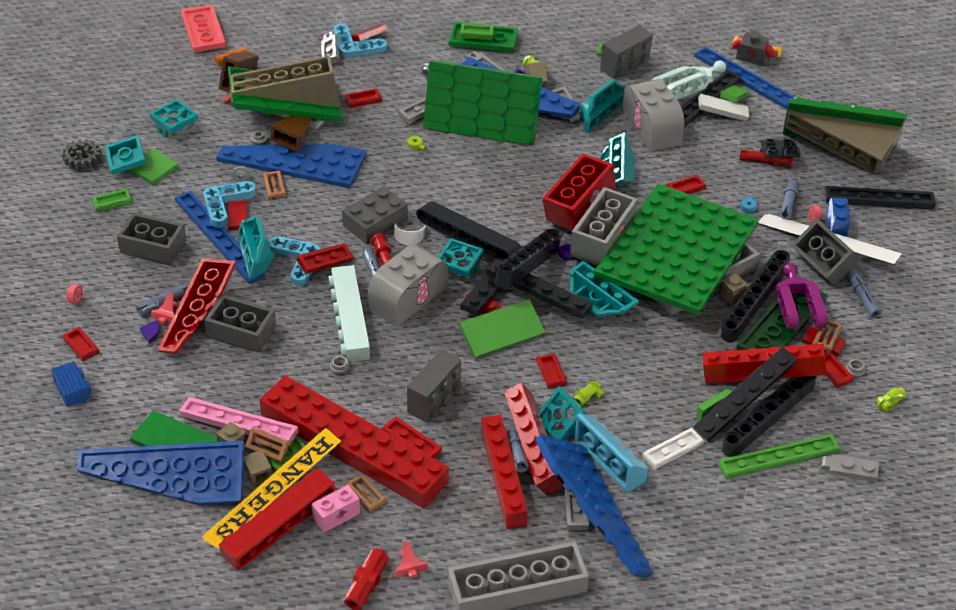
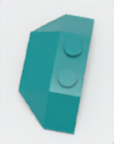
M611 79L583 102L581 118L585 133L590 132L623 105L626 86Z
M624 132L610 138L607 142V147L599 157L600 160L613 164L616 188L635 181V157L627 135Z
M259 216L241 220L237 236L250 279H253L268 270L270 262H273L274 252L271 251V242L268 241Z
M585 261L570 270V292L592 302L593 309L590 312L596 317L625 313L639 303V300L618 285L594 277L595 269Z

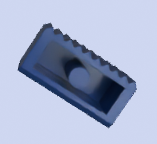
M830 198L827 210L828 229L835 234L848 237L851 223L848 199Z
M74 361L51 369L54 383L66 407L90 399V384L88 380H83L85 378L81 367L77 368Z

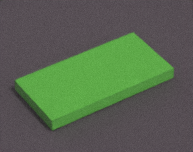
M530 299L460 322L459 324L474 359L545 334Z

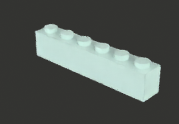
M354 265L331 268L332 276H328L329 286L334 288L331 289L332 301L336 300L333 303L334 314H338L336 316L337 328L341 327V330H338L339 342L343 341V344H340L341 354L346 356L349 362L370 360L369 341Z

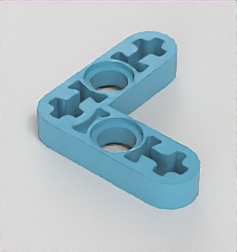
M337 24L334 26V33L338 36L339 52L342 57L350 58L378 54L387 50V42L384 39L353 42L347 25Z
M250 181L205 189L203 192L204 202L211 225L215 228L225 227L228 221L224 203L254 197L256 194L255 184ZM219 206L217 209H212L211 207Z
M278 236L269 239L271 251L275 254L297 258L298 255L320 250V247L314 243ZM292 247H297V248H299L298 250H295V251L290 250V248H292ZM296 262L291 272V281L296 286L305 285L312 273L305 274L298 262Z

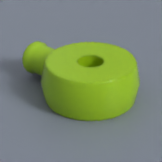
M411 136L408 138L407 146L409 149H420L423 152L427 149L423 145L421 137Z

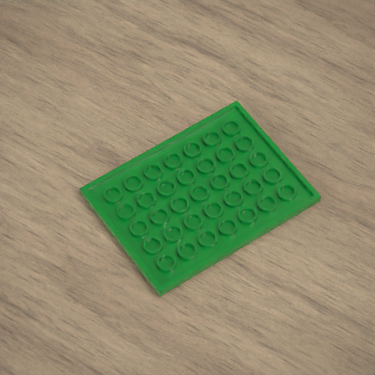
M657 184L596 267L594 277L699 316L758 226L759 219Z

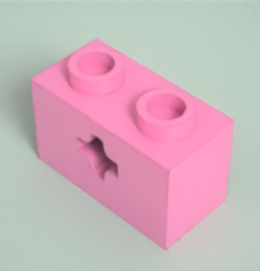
M349 485L311 504L313 520L323 532L360 514V499Z

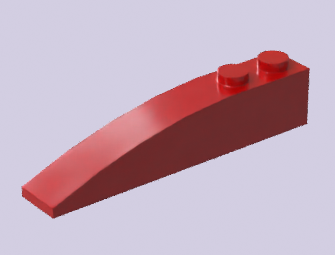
M201 259L158 348L159 352L177 354L189 341L210 309L223 294L237 264L236 261Z

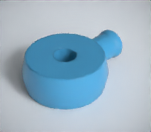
M753 195L741 201L740 208L743 212L753 213L756 211L757 203Z

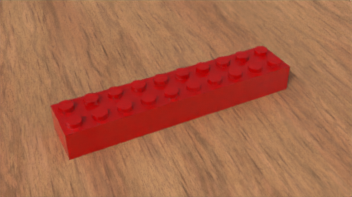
M286 375L259 399L262 416L297 426V436L307 442L312 441L325 428L341 440L328 454L423 509L449 483L448 466Z

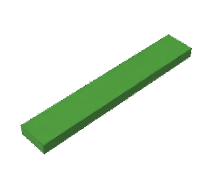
M828 434L718 460V466L725 479L839 453L841 448L834 436Z

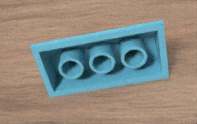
M581 413L577 415L575 442L578 445H583L588 450V455L627 493L647 482V466L640 462L633 452L627 449L616 436H613L603 423H600L595 417Z

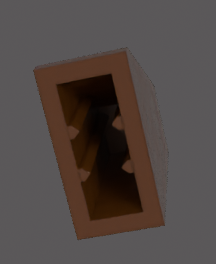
M242 51L223 57L218 89L231 93L228 67L257 70L259 55Z
M289 116L272 124L270 140L293 151L300 152L308 137L311 119Z

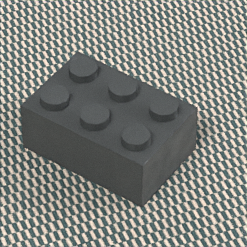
M638 25L604 43L600 70L615 79L618 76H623L631 69L634 70L638 65L648 62L653 34L641 25Z
M383 186L342 210L343 226L365 244H368L375 234H385L394 228L395 223L398 226L408 220V204Z
M133 212L117 235L120 253L171 265L186 242L184 224Z
M818 219L791 245L834 286L861 260L849 246Z
M223 294L204 320L207 337L257 352L261 351L276 328L274 309Z
M442 349L407 386V413L426 423L432 417L435 418L438 415L440 408L449 403L454 392L457 393L461 389L462 368L460 358Z

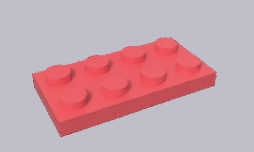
M213 5L181 10V16L193 53L226 47Z

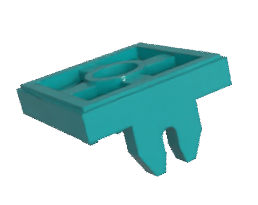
M178 99L149 113L150 119L156 123L158 132L162 133L164 137L199 119L197 113ZM167 113V116L161 119L162 115ZM171 113H177V114H178V115L175 116V117L169 116ZM170 120L177 121L175 124H168L166 122Z
M450 238L438 255V258L447 263L448 271L474 278L475 272L479 271L484 249ZM466 252L471 253L473 258L467 256ZM460 253L463 254L464 257L459 259L456 258L454 255ZM450 257H452L453 261L448 263ZM464 261L470 263L465 267L457 266L458 263Z
M558 386L539 411L544 428L554 438L563 441L569 436H575L577 415L579 413L587 414L560 386ZM572 406L574 415L570 421L567 418V410ZM562 409L563 417L557 420L555 413ZM549 414H551V417H552V419H551L550 422H549ZM557 423H563L566 426L563 430L554 429Z

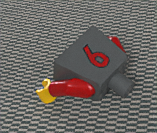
M756 30L750 33L746 32L744 37L735 36L732 43L733 49H739L736 59L762 66L767 65L769 58L781 57L783 49L781 47H772L769 44L768 38L761 36Z

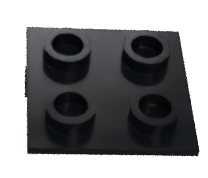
M770 138L760 140L762 146L760 151L764 152L765 157H800L795 140H774Z

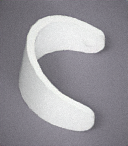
M397 223L394 224V236L399 243L404 245L417 244L425 237L426 226L417 231H405L399 229Z

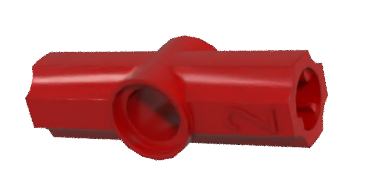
M379 548L371 550L363 566L357 568L352 586L344 599V604L349 609L362 610L371 592L376 591L374 588L376 585H379L381 573L389 560V555L384 550Z

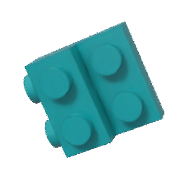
M139 135L105 146L112 175L147 164Z

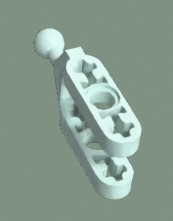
M717 61L710 68L683 66L659 75L652 80L662 79L676 100L705 89L710 82H713V73L722 74L725 72L726 64L723 61ZM672 77H675L674 82L670 83ZM689 83L688 88L685 90V85Z

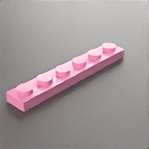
M191 397L187 399L179 410L181 417L221 428L231 421L245 430L246 435L250 434L252 427H257L292 443L298 433L297 426ZM255 433V436H257V437H259V438H262V439H265V440H268V441H272V442H275V443H279V442H277V441H274V440H272V439H269V438H267V437H264V436H262V435H259V434Z

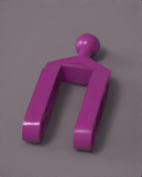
M786 264L783 268V273L789 278L778 283L776 287L778 303L786 328L797 329L799 324L798 313L791 293H805L815 327H827V312L818 286L815 285V282L796 277L798 268L795 264Z

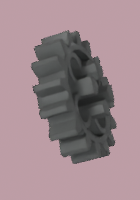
M79 139L78 143L72 141V145H66L67 149H63V161L65 165H69L70 169L75 167L76 170L79 168L85 170L86 167L92 168V164L97 165V161H101L102 154L99 144H95L94 141L89 143L88 139L84 142Z

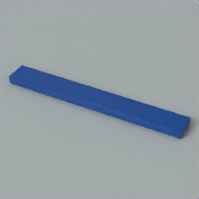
M706 46L694 54L695 58L711 67L714 66L715 62L723 61L726 64V70L741 76V82L739 83L787 109L791 98L795 97Z
M191 191L174 197L175 202L229 261H236L235 269L248 284L265 277V272L253 279L249 278L240 245L224 227L215 228L211 225L206 207Z

